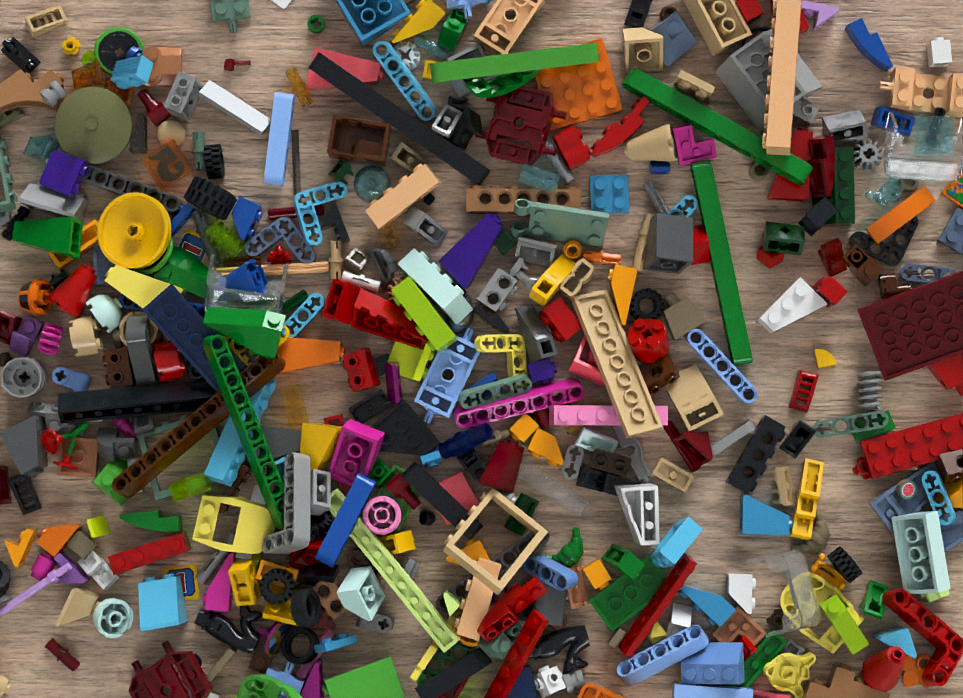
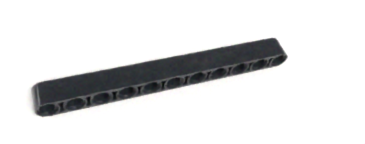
M320 52L317 53L308 68L477 185L481 186L491 170Z

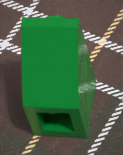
M452 10L442 26L437 45L453 52L455 51L470 18L468 20L464 18V11Z

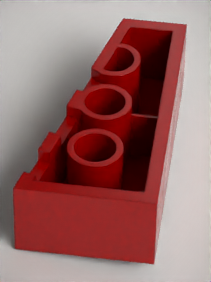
M361 288L354 305L352 328L424 350L428 340L425 334L421 336L416 330V322L413 319L410 321L403 313L406 309Z

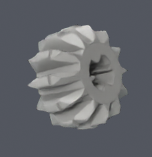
M862 139L859 141V144L853 146L855 149L853 151L855 156L854 162H858L856 165L857 169L863 166V171H867L868 167L872 171L875 169V165H881L880 159H883L884 155L879 153L883 148L877 149V141L872 144L871 139H868L866 142ZM866 151L869 152L868 155H871L868 159L866 158V155L864 156V153Z

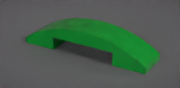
M539 70L507 73L486 81L479 77L466 82L465 86L476 97H497L523 86L539 73Z

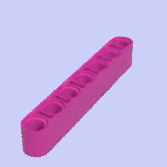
M568 378L535 386L525 394L472 409H464L461 405H458L453 409L452 415L458 427L469 428L546 409L553 405L575 402L584 397L585 390L577 378ZM541 396L538 400H534L535 397ZM522 401L519 405H515L516 402ZM503 405L501 409H496L498 406ZM480 410H485L482 414H477ZM461 415H466L464 418H459Z

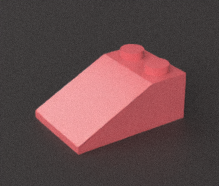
M583 334L568 372L603 387V379L586 336Z

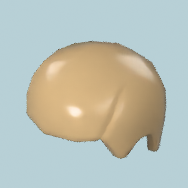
M166 120L158 127L157 138L164 147L169 145L171 149L177 148L185 141L186 131L179 121Z

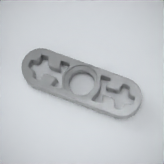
M751 420L712 444V455H717L754 430L756 427Z

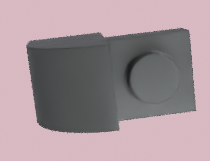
M99 427L96 439L98 453L102 459L114 462L116 457L135 458V438H120L118 428Z

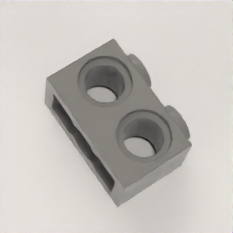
M498 268L478 296L477 301L494 313L498 310L502 311L508 303L505 301L508 295L513 296L518 289L516 285L518 280L501 268ZM507 279L510 282V286L506 289L499 286L500 280ZM490 295H497L499 301L496 304H490L488 297Z

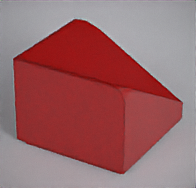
M763 246L758 248L756 258L771 269L783 261L785 253L763 251Z

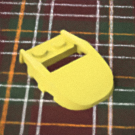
M203 494L192 540L221 551L257 554L263 552V540L266 536L274 534L275 526L268 508L264 504L241 496H208ZM221 503L241 507L233 545L212 541Z
M810 572L801 573L783 590L780 597L781 608L800 632L834 654L844 643L834 627L831 626L820 638L805 625V622L819 608V605L829 596L832 597L837 594L857 626L864 621V618L858 615L854 610V606L843 596L838 588L832 586L817 574Z

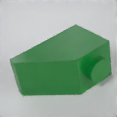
M612 544L601 558L618 572L632 580L641 574L642 568L645 566L629 550Z

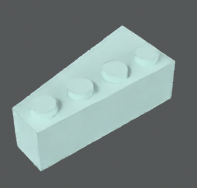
M413 248L398 265L457 325L473 310L462 296L464 291L458 285L454 287L451 284L453 281L447 274L441 275L439 273L441 269L434 262L430 264L428 262L429 257L423 251L419 253Z

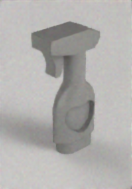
M519 257L509 270V275L512 277L516 276L524 282L525 288L530 294L531 288L538 281L539 277H528L520 271V268L524 270L529 268L525 266L524 259Z

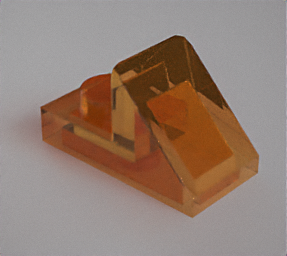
M99 60L71 71L75 90L91 85H104Z

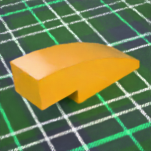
M96 219L83 227L80 257L98 243V222ZM48 252L49 257L59 270L65 269L77 260Z

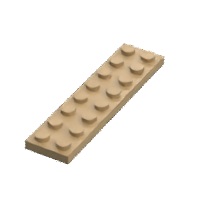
M608 290L573 296L571 299L625 437L630 438L661 430L663 428Z

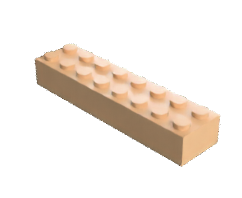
M773 0V16H776V18L772 17L771 24L774 37H770V54H773V56H769L768 62L771 75L767 76V91L770 94H766L765 106L768 113L764 114V129L767 130V133L763 132L762 139L763 148L766 149V154L790 156L802 0Z

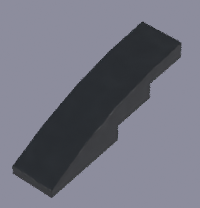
M479 647L416 687L415 690L420 698H438L491 664L492 660Z

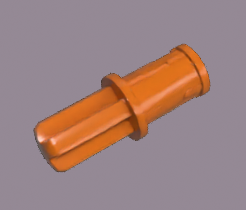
M584 249L583 258L588 262L599 263V265H620L621 255L603 253V250L598 252Z

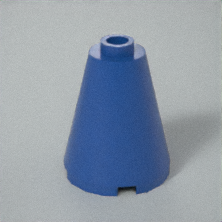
M254 259L246 261L214 284V297L223 302L265 296L268 293V290L265 291L268 281L261 265L257 266L254 263L256 262Z

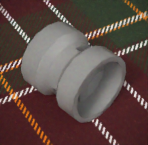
M55 80L49 84V88L39 92L42 99L50 107H54L59 98L63 99L67 95L65 90Z
M581 669L575 671L571 676L570 674L563 675V681L568 694L574 692L575 688L581 690L585 685Z

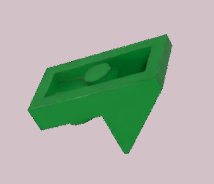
M870 580L867 584L865 599L859 605L860 610L863 613L882 619L885 608L883 595L888 591V586Z

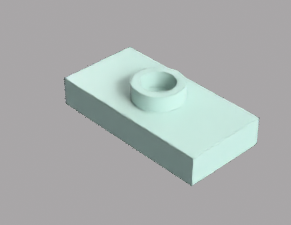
M583 426L575 441V445L592 452L597 448L613 453L618 445V440Z

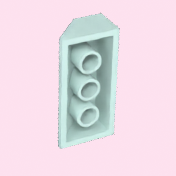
M938 511L918 512L891 517L903 590L909 594L939 593L951 589Z

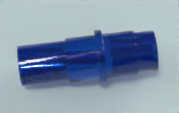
M483 423L464 432H457L453 437L439 444V453L444 459L467 454L479 444L492 439L494 436L493 429L488 423Z

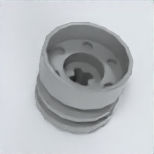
M31 357L14 358L7 362L1 372L3 388L11 396L18 398L31 397L40 393L46 386L48 379L47 370L39 360ZM27 373L30 379L25 380L22 378V375Z

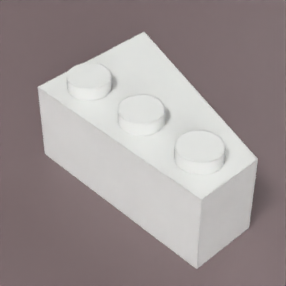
M800 277L757 321L769 333H772L827 305V303Z
M652 483L615 485L614 487L634 542L641 546L660 544L658 486Z

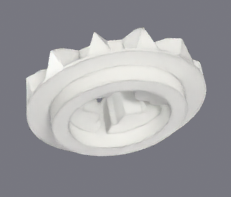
M409 41L394 45V49L401 58L400 51L403 53L410 51L408 55L410 60L404 59L403 61L410 71L415 69L420 62V51L417 46ZM392 60V65L397 69L398 63Z

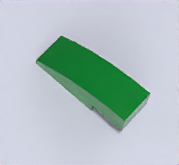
M162 510L119 514L120 519L144 529L163 532L183 531L182 517H162Z

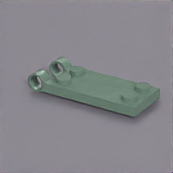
M526 199L515 201V214L519 216L530 214L529 224L520 221L513 222L510 231L513 237L523 238L524 236L562 242L576 240L582 245L603 247L609 213L533 202Z

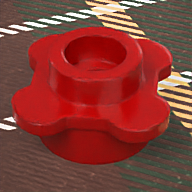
M859 457L857 465L853 467L852 471L854 474H859L863 479L867 480L870 478V473L865 458Z

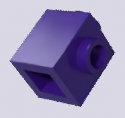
M550 358L527 364L532 384L540 382L541 385L551 383V379L555 377L554 373H557L555 362H551Z

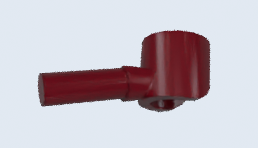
M230 58L226 59L224 70L234 71L235 66L251 65V60L235 61Z

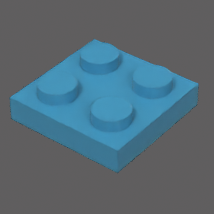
M591 175V211L609 214L629 213L628 175Z

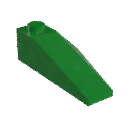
M173 245L170 258L162 268L155 272L153 278L169 284L172 283L186 292L228 308L230 301L221 302L213 295L214 284L220 281L221 278H216L215 273L189 251Z
M207 307L203 325L222 336L231 338L237 345L247 347L255 355L275 359L286 315L267 310Z

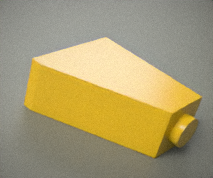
M312 422L302 423L300 453L309 455L310 471L312 469L325 470L336 449L342 426Z

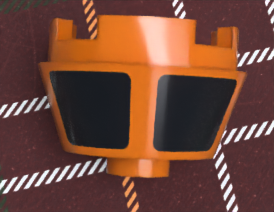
M38 278L22 285L18 293L21 309L35 316L47 315L49 309L54 308V304L47 299V296L51 293L50 287L52 285L50 282Z

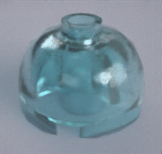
M365 166L355 175L354 190L361 200L370 203L374 199L379 200L384 196L383 192L391 187V178L387 171L380 166Z

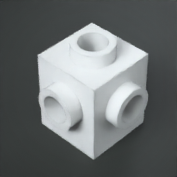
M549 665L538 670L539 674L533 676L535 687L539 690L542 698L566 688L563 675L557 666L549 668Z

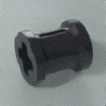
M449 96L448 105L461 112L467 107L468 99L459 100Z

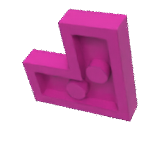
M691 124L672 128L678 164L680 166L717 158L713 138L695 142Z

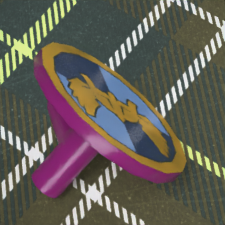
M276 621L269 629L262 626L258 627L257 633L267 637L265 643V654L267 656L274 657L281 651V640L283 635L290 629V624Z

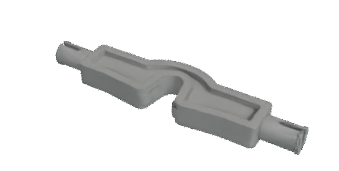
M612 426L621 449L628 448L629 446L634 447V452L627 457L631 458L630 466L637 479L642 480L643 484H647V482L652 483L648 477L651 473L643 459V448L640 442L635 437L626 438L621 426Z

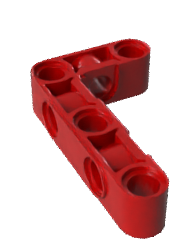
M893 589L886 591L883 595L884 604L936 648L922 673L923 683L929 687L945 685L963 654V638L905 590Z

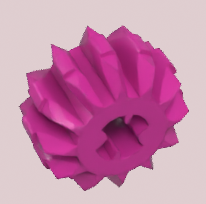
M46 323L40 337L38 350L47 355L57 354L63 334V327L55 323Z

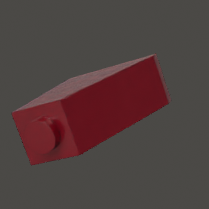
M507 439V443L499 441L479 484L513 492L524 447L518 446L519 442Z

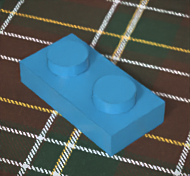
M346 632L336 635L337 639L332 640V637L321 639V644L314 645L315 653L327 652L356 643V635L348 636Z

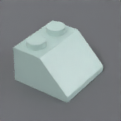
M371 566L351 568L336 592L345 609L367 621H372L386 597Z

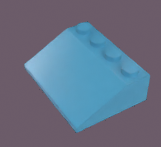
M334 0L362 47L379 38L411 14L404 0Z

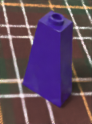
M487 214L439 260V263L463 289H467L471 285L504 228L501 225L502 220L496 214Z

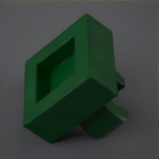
M339 160L328 175L338 182L347 184L348 182L344 179V176L349 174L353 177L354 173L350 171L351 167L346 162Z

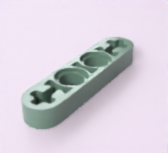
M525 374L515 375L466 389L459 394L458 401L464 409L476 408L525 394L531 390L532 381ZM524 380V381H525L524 386L521 387V386H520V385L522 384L521 381ZM503 385H509L507 392L500 393V388ZM485 390L491 391L488 398L481 397ZM470 396L469 402L466 403V397Z
M872 411L820 420L814 424L813 428L816 430L819 424H823L824 427L830 426L828 422L832 421V428L835 433H830V429L825 430L824 434H821L819 431L815 433L817 437L825 438L883 428L888 424L889 417L884 411ZM877 414H881L882 417L886 418L882 425H879L878 422H872L873 427H869L867 415H871V419L877 418ZM863 417L866 420V425L863 428L856 427V418ZM837 421H845L847 428L844 431H838L835 427Z

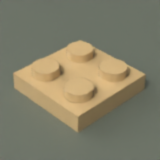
M683 70L680 71L674 84L679 91L683 93L689 92L694 95L695 99L704 102V100L708 102L715 89V86Z

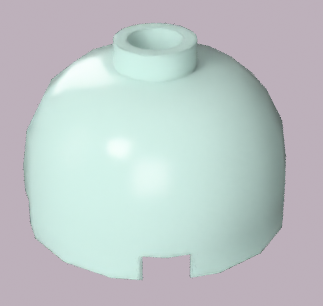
M100 294L86 302L87 306L89 304L92 305L90 311L102 327L107 325L108 329L106 331L108 333L119 326L122 320L120 308L123 306L117 298L112 299L108 295Z
M105 599L96 606L93 613L95 628L102 635L109 638L122 636V633L126 629L129 630L133 622L132 609L121 599Z

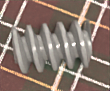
M867 371L857 375V378L863 380L857 383L858 386L863 387L857 390V393L863 395L857 398V401L863 403L857 406L858 409L863 411H881L877 406L881 405L882 402L876 398L882 397V394L876 391L882 389V387L876 385V383L881 382L882 379L876 377V375L882 372Z

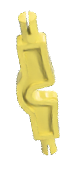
M459 607L446 620L451 628L455 623L456 617H459L462 612ZM434 640L409 677L412 681H417L439 646Z

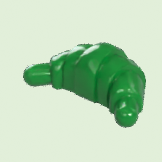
M573 528L571 541L564 545L557 555L553 554L551 556L546 554L545 556L567 568L574 564L576 565L584 554L583 540L580 536L579 528Z

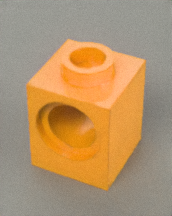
M524 414L509 429L512 432L510 436L515 441L524 443L539 425L528 414Z
M599 558L582 568L594 589L599 588L601 590L610 584L608 581L611 580V577Z

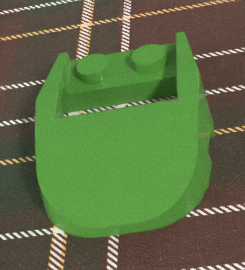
M265 674L247 676L242 681L237 694V698H279L281 691H283L288 696L287 698L303 697L293 687Z

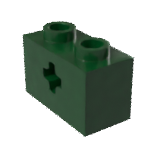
M766 221L763 232V251L793 255L802 254L805 243L804 226Z

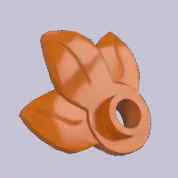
M918 654L916 659L908 655L906 656L902 678L905 687L914 686L919 682L924 688L927 689L929 687L922 681V673L931 658L929 655ZM921 660H925L926 662L925 666L923 667L920 666Z

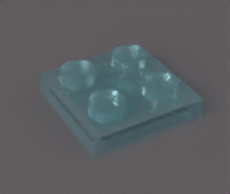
M914 116V155H954V116Z

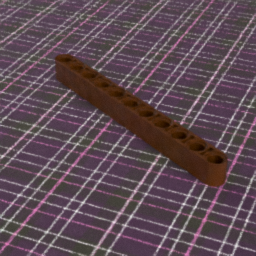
M276 353L275 359L258 357L239 373L249 398L285 368V360L278 353ZM219 390L118 475L112 482L113 490L124 498L133 497L227 418L230 413L221 391ZM236 394L235 397H234V400H235L236 403H237L238 400H239V397H238L237 394Z

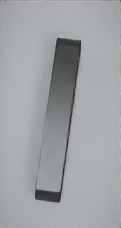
M90 164L88 166V173L82 180V182L118 195L132 193L138 187L141 188V193L151 197L154 194H159L158 201L171 214H177V210L183 205L182 201L173 194ZM105 175L106 180L103 183H98L99 176ZM123 181V187L117 190V182ZM172 200H177V206L174 209H169V203Z
M533 532L528 533L491 559V561L501 563L502 565L499 576L506 572L522 553L519 549L520 544L524 541L530 543L534 538L535 534ZM549 532L546 534L545 540L541 541L534 551L549 541ZM508 552L515 556L512 563H506L503 559L504 555ZM469 574L448 589L460 603L462 598L466 599L467 593L465 596H458L456 588L459 586L466 587L468 579L472 580V574ZM442 593L437 599V607L441 611L447 612V607H442L440 604V599L444 597V593Z

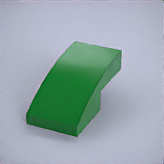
M889 410L884 411L889 417L888 424L883 428L853 433L856 443L895 429L896 427ZM877 414V418L874 419L869 417V427H873L872 422H878L879 425H882L886 418L882 417L881 414ZM865 419L855 422V426L858 428H863L866 425Z

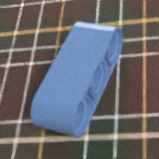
M543 554L530 556L523 563V569L527 574L537 577L540 581L559 591L573 588L578 584V576L573 570Z

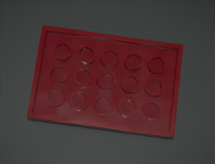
M963 270L857 309L885 381L963 353Z

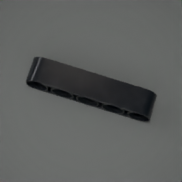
M414 461L401 475L453 526L457 527L462 519L466 521L469 518L468 511L417 462ZM475 519L463 535L471 540L481 530L483 525Z

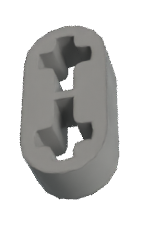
M575 444L568 447L562 466V476L567 480H573L578 476L584 456L583 448ZM577 447L578 452H581V454L576 456L575 461H571L572 454L570 450H574ZM570 463H574L573 470L576 473L568 477L565 468H569Z

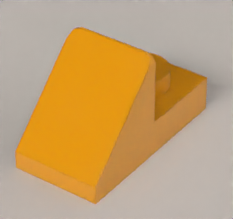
M33 528L23 530L19 537L20 544L12 540H5L14 566L22 567L38 530Z

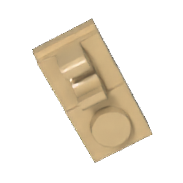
M777 467L774 472V480L777 483L778 489H772L771 493H777L780 498L772 501L774 505L783 504V506L793 505L790 467Z

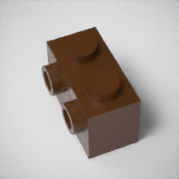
M122 347L105 350L102 361L104 367H107L108 374L105 375L107 386H110V389L136 386L128 348Z

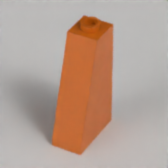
M289 337L277 349V353L285 360L286 364L285 368L278 375L341 362L342 355H345V346H342L341 341Z

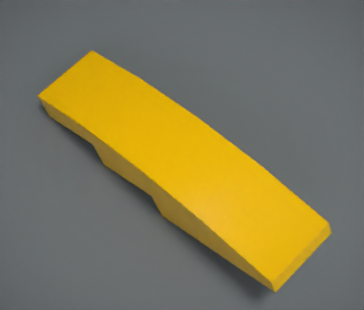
M804 459L794 509L791 537L804 540L811 539L813 520L816 517L817 501L820 497L824 462Z

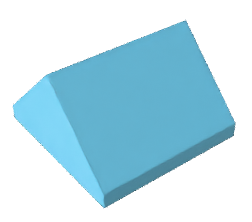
M898 625L873 633V638L890 647H900L906 655L916 659L917 653L908 628Z

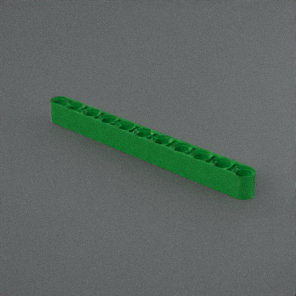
M631 68L621 84L627 91L640 98L646 97L650 100L649 103L687 124H691L692 127L797 185H804L813 169L809 163L791 153L790 156L766 154V149L763 148L762 137L637 68Z
M710 160L691 163V173L700 216L709 239L710 263L731 363L734 366L749 364L753 362L712 164Z
M222 335L207 336L203 340L204 351L274 526L278 531L284 530V484L225 337ZM214 339L217 342L216 348H214L212 345ZM221 358L224 359L223 367L220 365ZM228 376H230L232 380L230 385H228L227 383ZM236 394H237L238 397H239V400H238L237 403H236L235 400H234V397H235ZM243 412L246 414V419L244 421L241 417ZM250 430H252L253 437L251 439L249 438ZM259 448L260 455L257 457L256 450ZM266 466L267 473L264 475L263 468ZM273 484L274 490L271 493L270 486ZM279 502L281 503L280 510L277 508Z

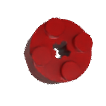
M643 318L634 321L627 337L635 358L642 363H654L656 359L665 357L669 351L670 344L663 322Z
M170 340L153 344L152 348L156 349V351H153L158 373L160 372V375H163V377H159L160 381L164 382L184 377V373H187L184 360H180L179 355H182V353Z

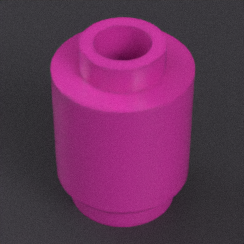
M46 551L44 554L39 553L31 569V576L39 581L47 577V574L54 569L57 563L54 556Z

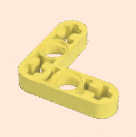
M481 335L475 339V348L480 353H506L508 377L519 374L527 375L526 346L521 335ZM498 339H501L503 342L501 349L497 346ZM482 342H490V345L485 346ZM510 342H517V345H510ZM516 357L519 359L520 362L518 368L514 365V359ZM524 380L521 381V382H522V384L520 385L521 387L524 386V383H525Z

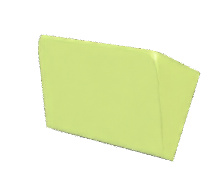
M446 590L443 596L449 616H451L460 606V601Z

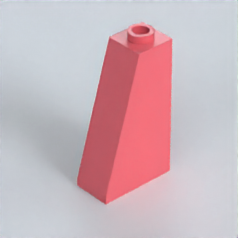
M314 48L312 61L317 53L320 52L368 86H377L379 80L382 81L384 78L385 69H382V65L379 62ZM309 69L306 82L308 89L337 88Z

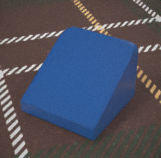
M650 161L651 174H668L671 170L669 162Z

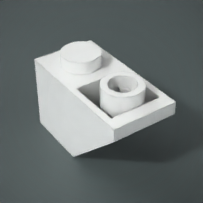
M727 573L726 593L744 612L752 614V609H755V598H752V590L756 588L755 578H752V574Z

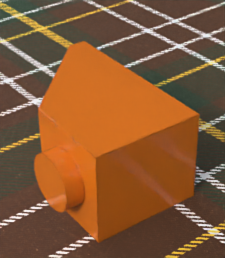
M71 524L44 528L39 533V540L36 543L55 557L63 552L69 540L83 525Z

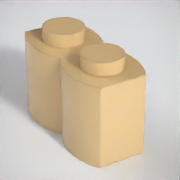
M584 258L580 259L574 265L572 273L567 275L562 281L560 292L570 300L573 296H578L583 285L588 283L593 277L594 266Z

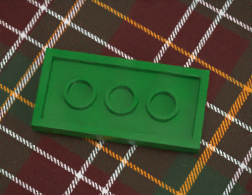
M649 555L641 560L645 566L642 568L641 574L635 577L634 580L622 574L589 599V602L612 632L645 608L667 577L661 568L652 563V558Z

